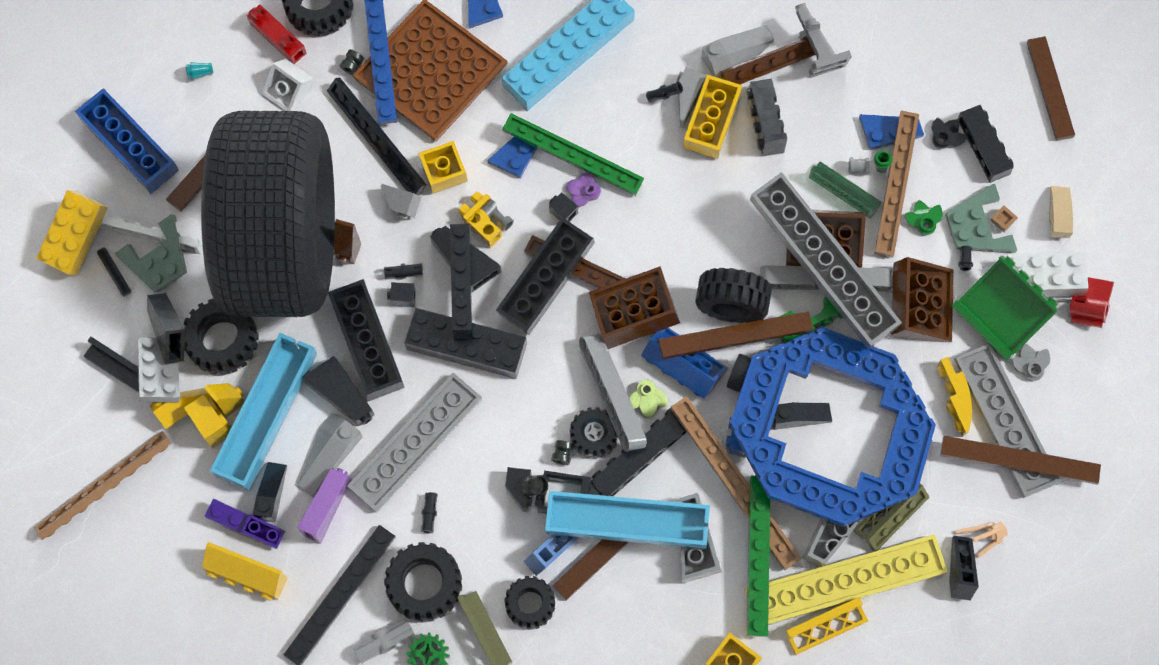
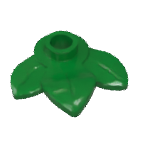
M918 200L913 212H907L905 216L907 222L911 226L918 228L921 234L930 235L936 230V224L942 220L943 211L941 205H936L930 209L924 202ZM927 224L930 228L926 229L923 227V225Z

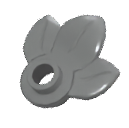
M1025 344L1020 351V357L1012 358L1014 368L1019 372L1025 373L1028 379L1037 381L1043 377L1044 369L1050 364V353L1048 349L1036 353L1032 347ZM1031 369H1035L1037 374H1032Z

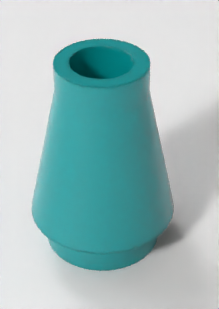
M190 62V64H185L188 79L192 78L195 80L208 74H213L212 63Z

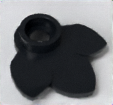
M937 117L931 125V130L934 134L932 142L939 149H944L948 146H960L967 139V135L958 133V119L949 120L944 123Z

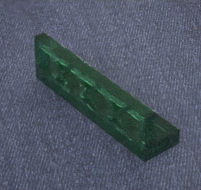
M821 161L817 166L814 165L811 168L809 175L811 180L859 212H864L868 218L871 219L881 206L882 202Z

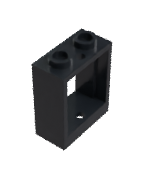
M544 470L543 476L546 477L548 482L550 480L582 485L580 494H589L591 477ZM547 492L543 495H536L535 506L538 507V513L547 514V506H545Z

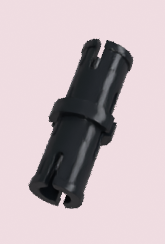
M680 82L661 85L658 89L647 91L646 98L650 103L660 99L666 100L672 95L682 93L683 86Z
M402 263L401 266L384 267L385 279L402 277L404 279L406 276L423 275L422 263L411 265Z
M425 493L424 509L421 512L423 515L422 533H434V520L437 516V493Z

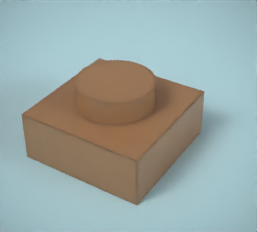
M1003 205L990 221L1005 232L1018 217Z

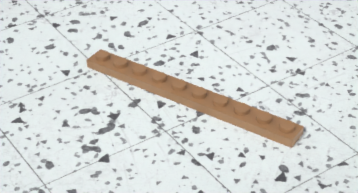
M687 396L672 405L670 409L749 520V483ZM770 514V551L785 571L802 558Z

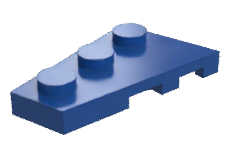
M468 0L469 29L503 17L498 0Z
M859 115L870 150L894 144L899 116ZM919 119L915 139L924 136Z
M513 137L487 161L489 164L521 179L538 148Z

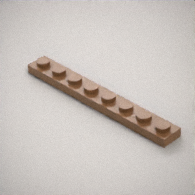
M901 110L899 114L892 152L893 161L889 169L874 254L893 257L895 253L919 114Z
M164 432L158 433L34 526L40 539L43 540L46 537L52 536L59 527L68 524L72 517L85 511L88 505L101 499L104 493L117 487L120 481L127 476L133 475L136 469L143 464L149 463L156 454L165 451L171 442Z

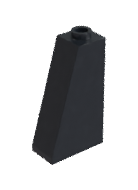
M444 226L435 229L430 239L431 243L451 268L450 229ZM470 244L471 291L473 293L500 274L501 267L492 258Z
M166 293L147 295V312L164 363L183 362L185 328Z
M335 356L302 377L308 387L358 426L361 424L365 425L373 419L372 417L375 415L373 410Z

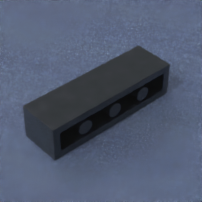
M980 104L960 112L958 121L962 131L967 135V140L989 183L1009 176L1014 168L1012 159L1007 156L1003 142L999 141L996 128L990 124L987 111L983 110Z

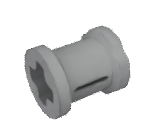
M850 157L848 164L849 174L862 172L868 175L869 158L854 159Z

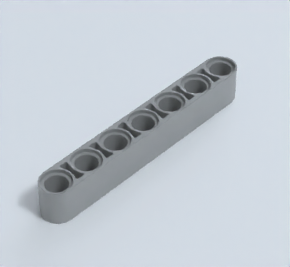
M768 265L760 268V276L768 280L772 289L820 290L802 266ZM859 268L877 292H886L892 289L891 269Z
M601 334L581 336L579 339L580 350L624 451L645 448L647 444L645 433Z

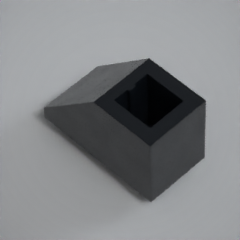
M508 467L505 483L506 491L523 512H527V508L532 505V496H525L522 493L521 481L525 477L532 476L531 469Z

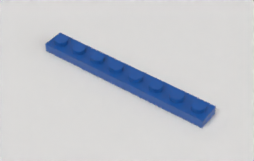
M364 0L379 125L397 123L383 0Z

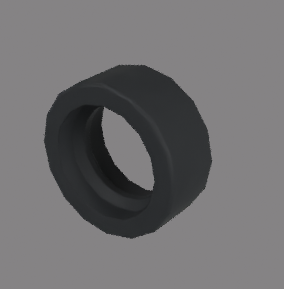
M743 354L738 355L728 379L727 388L740 393L751 361L750 357Z

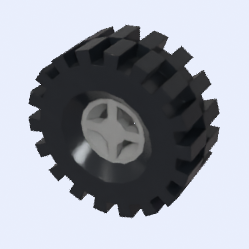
M589 407L587 411L581 410L579 415H575L574 421L570 425V440L574 445V449H577L580 455L584 454L586 458L592 456L593 459H597V456L603 458L606 453L610 454L617 445L618 436L605 409L601 411L600 407H596L595 410Z

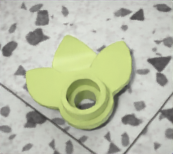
M650 380L639 382L637 391L632 393L629 398L633 408L640 407L642 414L647 418H651L655 414L657 406L667 407L668 405L664 391L657 389ZM644 386L650 387L649 393L643 391Z

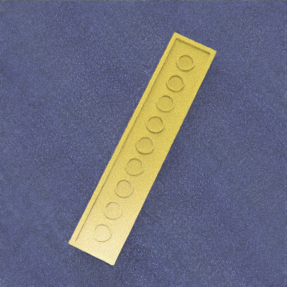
M935 534L769 582L768 625L847 603L858 597L861 599L947 574L948 571ZM748 588L744 589L746 598H747V589H748Z

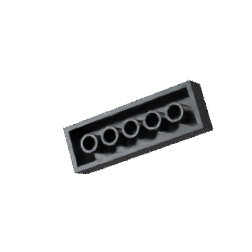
M562 217L497 307L496 312L530 335L594 245V238Z
M364 279L329 291V298L368 401L405 388Z
M415 308L404 344L406 350L517 379L527 346V338L472 323V339H453L452 317Z

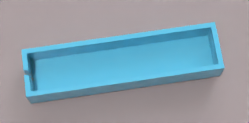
M625 0L591 1L502 77L503 87L527 111L530 110L632 23L635 10Z
M279 333L210 469V472L215 477L250 491L304 382L302 377L309 372L317 356L313 346L301 341L297 343L294 338Z
M549 491L545 532L549 535L707 549L710 505Z

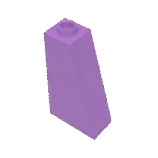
M331 468L297 527L304 537L320 544L322 543L348 488L347 485L351 482L347 471L337 468V470Z

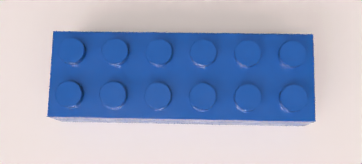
M104 88L75 111L82 123L150 194L179 171L175 162Z

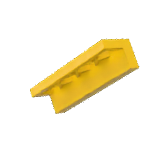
M860 597L787 630L785 634L795 655L867 623L868 619L861 607L863 603ZM856 609L862 620L856 623L847 620L849 613ZM838 619L843 621L842 629L838 631L831 629L832 620ZM817 627L826 630L824 637L821 639L812 637L813 630ZM798 636L808 638L806 646L800 649L797 648L793 638Z

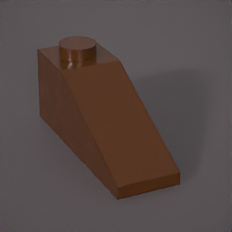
M336 219L334 235L335 257L342 264H355L361 247V241L355 224Z

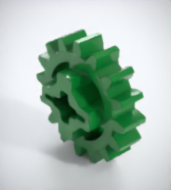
M429 632L427 637L420 634L419 640L413 638L414 645L408 644L411 652H406V655L411 658L407 660V663L418 665L415 660L418 659L423 661V665H432L436 660L439 661L437 665H448L445 659L450 658V654L445 652L449 650V647H443L445 640L438 641L439 635L437 634L434 638H432ZM424 643V646L420 650H416L421 644ZM433 643L437 644L441 651L434 650ZM430 649L431 654H433V656H429V660L427 662L423 654H427V651Z

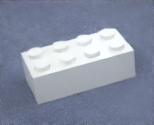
M1086 252L1007 254L1016 263L1014 266L1019 271L1022 269L1030 276L1028 280L1033 285L1037 283L1044 290L1043 294L1046 297L1086 295L1088 290Z

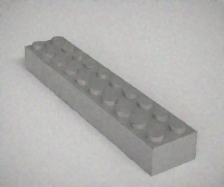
M782 172L751 194L750 201L868 350L901 325L902 322Z

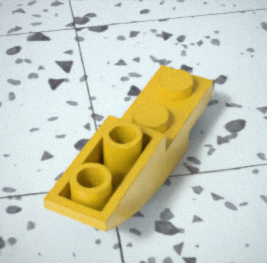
M945 357L940 359L937 371L939 376L945 380L947 393L951 394L946 402V409L955 420L954 426L956 431L960 432L962 437H964L970 430L972 418L970 391L963 371L956 374L949 358Z

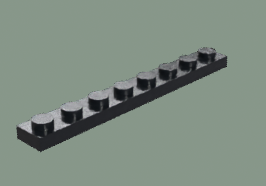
M340 77L335 78L327 89L329 95L406 191L420 195L427 184Z
M381 525L376 528L283 655L296 665H302L394 541L396 538L394 534Z

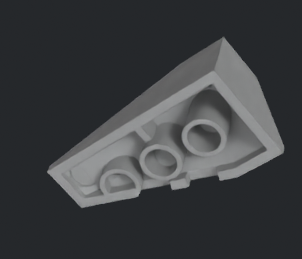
M764 25L718 39L703 46L701 57L712 76L722 79L720 71L760 55L774 42V38L767 26Z
M332 414L319 430L298 486L314 497L331 468L336 470L363 438L361 432L345 419Z

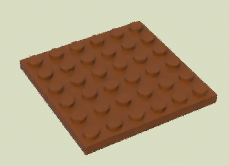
M422 0L388 37L396 111L436 142L508 64L505 58L427 0ZM370 56L353 74V78L375 95Z

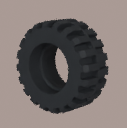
M282 0L289 22L294 25V28L298 31L302 30L303 34L306 35L312 33L313 36H319V34H324L325 36L329 35L331 31H338V27H343L347 23L346 19H350L351 11L353 10L352 0H332L326 7L318 10L303 7L301 5L303 0Z
M712 268L703 272L699 277L695 303L702 313L708 314L712 318L715 317L718 320L737 323L759 321L768 315L772 287L767 279L753 272H746V270H737L735 268Z
M209 299L207 304H203V302L198 304L199 308L197 310L192 309L189 312L190 318L186 317L183 322L186 326L184 327V350L190 359L201 370H208L210 374L215 375L217 372H220L221 375H226L229 370L234 373L238 371L237 367H245L247 365L246 360L253 358L254 354L252 351L257 350L258 344L256 341L259 340L257 326L252 317H238L226 313L218 307L214 299ZM227 322L236 326L237 336L234 342L226 349L212 351L204 346V336L213 325Z
M418 542V545L415 546L413 544L407 545L408 548L404 551L400 549L397 552L398 555L395 558H391L389 561L390 566L385 571V591L391 604L400 614H403L410 620L415 619L417 622H423V620L430 622L435 621L434 618L444 617L448 610L451 611L454 608L453 605L455 602H458L457 597L460 591H462V575L454 557L443 547L439 548L434 543L427 545L425 542ZM419 565H432L441 573V589L435 596L427 600L412 598L405 588L406 576L413 568Z

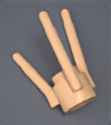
M991 522L986 525L954 531L955 534L987 529L986 533L972 539L974 542L986 537L994 540L976 555L978 558L995 545L1003 542L1002 538L1008 535L1007 529L1002 522L996 524Z

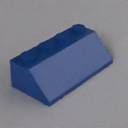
M670 328L658 331L648 341L641 357L649 364L661 369L664 374L676 379L679 384L692 390L695 395L705 399L715 388L728 367L706 352L662 359L658 340L679 336V334Z

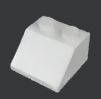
M283 59L273 63L261 94L285 111H293L308 94L314 78L287 59Z

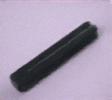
M105 247L99 249L97 254L123 297L129 295L131 289Z

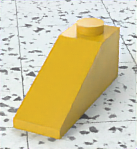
M230 383L212 384L204 387L215 404L227 417L245 402L242 398L244 396L243 392L238 386L234 388Z
M201 388L179 392V402H152L150 408L164 428L167 429L188 414L184 407L202 395L210 399L211 397L207 391Z

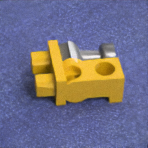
M476 191L470 198L475 205L470 208L463 204L458 211L464 220V224L469 223V228L491 248L502 238L501 229L507 231L513 225L514 220L510 216L504 217L497 209L496 202L488 194L482 195ZM494 218L496 221H498L500 223L499 227L501 229H499L490 220Z

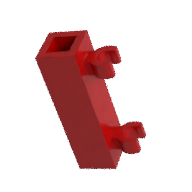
M261 4L252 8L248 15H246L249 24L291 63L296 64L307 54L304 45Z

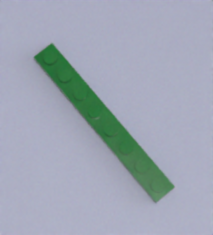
M510 113L502 128L503 132L634 196L637 195L644 181L643 177Z
M756 475L750 476L747 636L768 637L770 499L767 497Z

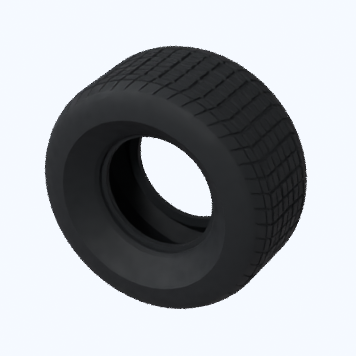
M235 111L222 116L213 127L205 153L202 177V247L206 277L211 294L218 307L226 313L238 317H304L320 310L325 302L331 282L334 254V174L331 147L326 129L321 120L310 113L303 111Z

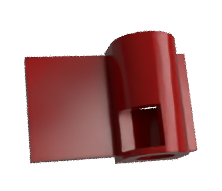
M1088 277L1086 295H1073L1071 299V322L1102 328L1108 316L1109 301L1114 282Z

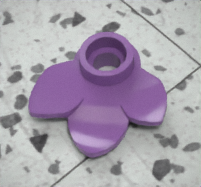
M581 173L579 179L571 180L566 184V189L573 195L571 200L578 207L586 205L589 200L598 199L601 194L600 186L595 183L594 177L589 173Z

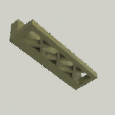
M920 484L915 496L867 516L853 531L856 535L866 540L872 550L878 551L930 497L924 486ZM885 512V515L882 518L877 519V516L880 513ZM872 526V529L867 534L862 532L866 527Z
M477 591L465 597L463 594L458 596L457 598L490 664L509 665L513 663Z

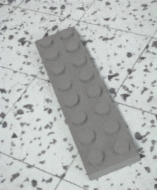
M988 343L955 357L954 360L960 372L963 371L969 390L996 444L1046 454L992 345ZM1009 469L1023 498L1061 482L1057 477Z
M452 373L356 475L347 487L377 513L482 400V397L455 373Z

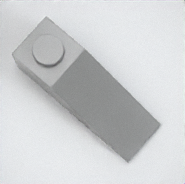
M686 67L684 72L679 73L676 81L680 82L683 86L682 93L678 94L681 128H684L706 79V74Z

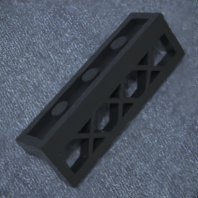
M90 336L87 341L91 346L83 357L139 393L138 366Z

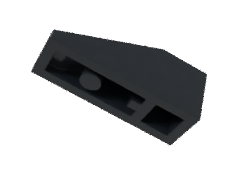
M792 402L778 404L773 419L774 430L832 422L829 403Z
M267 463L256 495L253 516L264 521L276 522L287 470L286 464Z
M954 535L952 537L949 578L951 598L971 601L979 587L972 538Z

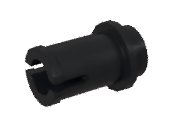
M971 246L960 247V262H958V266L962 271H970L971 267H973Z

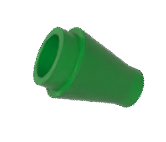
M879 151L874 156L876 170L879 173L886 172L887 168L892 164L893 158L889 152Z

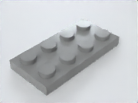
M138 337L139 402H179L178 362L164 363L156 338Z

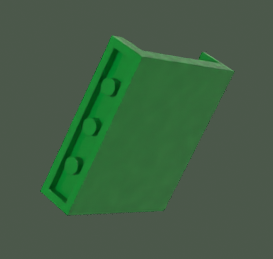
M1000 256L999 260L959 300L952 304V307L1006 360H1009L1059 309L1056 307L1058 303L1051 297L1047 298L1043 294L1044 290L1037 283L1033 285L1028 280L1030 276L1022 269L1019 271L1014 266L1016 263L1009 256L1006 258Z

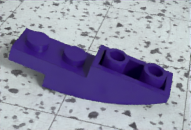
M214 498L204 516L222 525V527L275 549L278 548L285 533L283 529L239 511Z

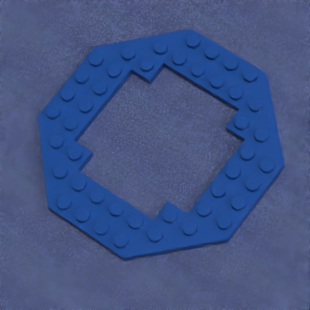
M822 327L813 333L802 335L788 343H782L770 348L768 351L752 356L729 426L769 499L845 527L917 494L936 424L928 416L924 403L913 390L912 383L906 372L902 371L895 354L874 346L868 350L861 341ZM813 363L883 390L879 407L894 412L897 415L879 478L861 472L855 488L781 461L787 443L771 438L768 435L788 373L806 379Z

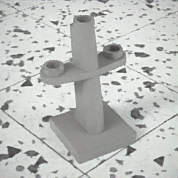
M802 3L795 6L796 15L804 29L799 32V39L808 38L817 57V60L814 61L809 69L810 77L845 68L852 58L850 50L835 54L820 30L819 21L813 18L806 4Z

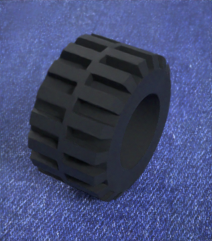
M525 576L524 579H516L517 582L512 583L510 589H507L504 600L509 618L514 624H517L520 628L525 627L527 630H531V628L538 629L541 625H546L547 621L551 620L552 614L555 611V596L550 585L546 584L543 579L539 580L536 576H533V578ZM533 592L541 597L542 606L534 613H524L520 610L518 601L523 594Z

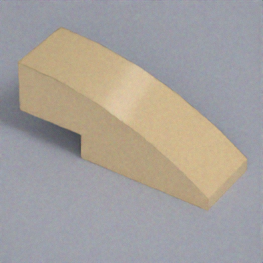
M1050 186V237L1070 238L1073 234V209L1070 187Z

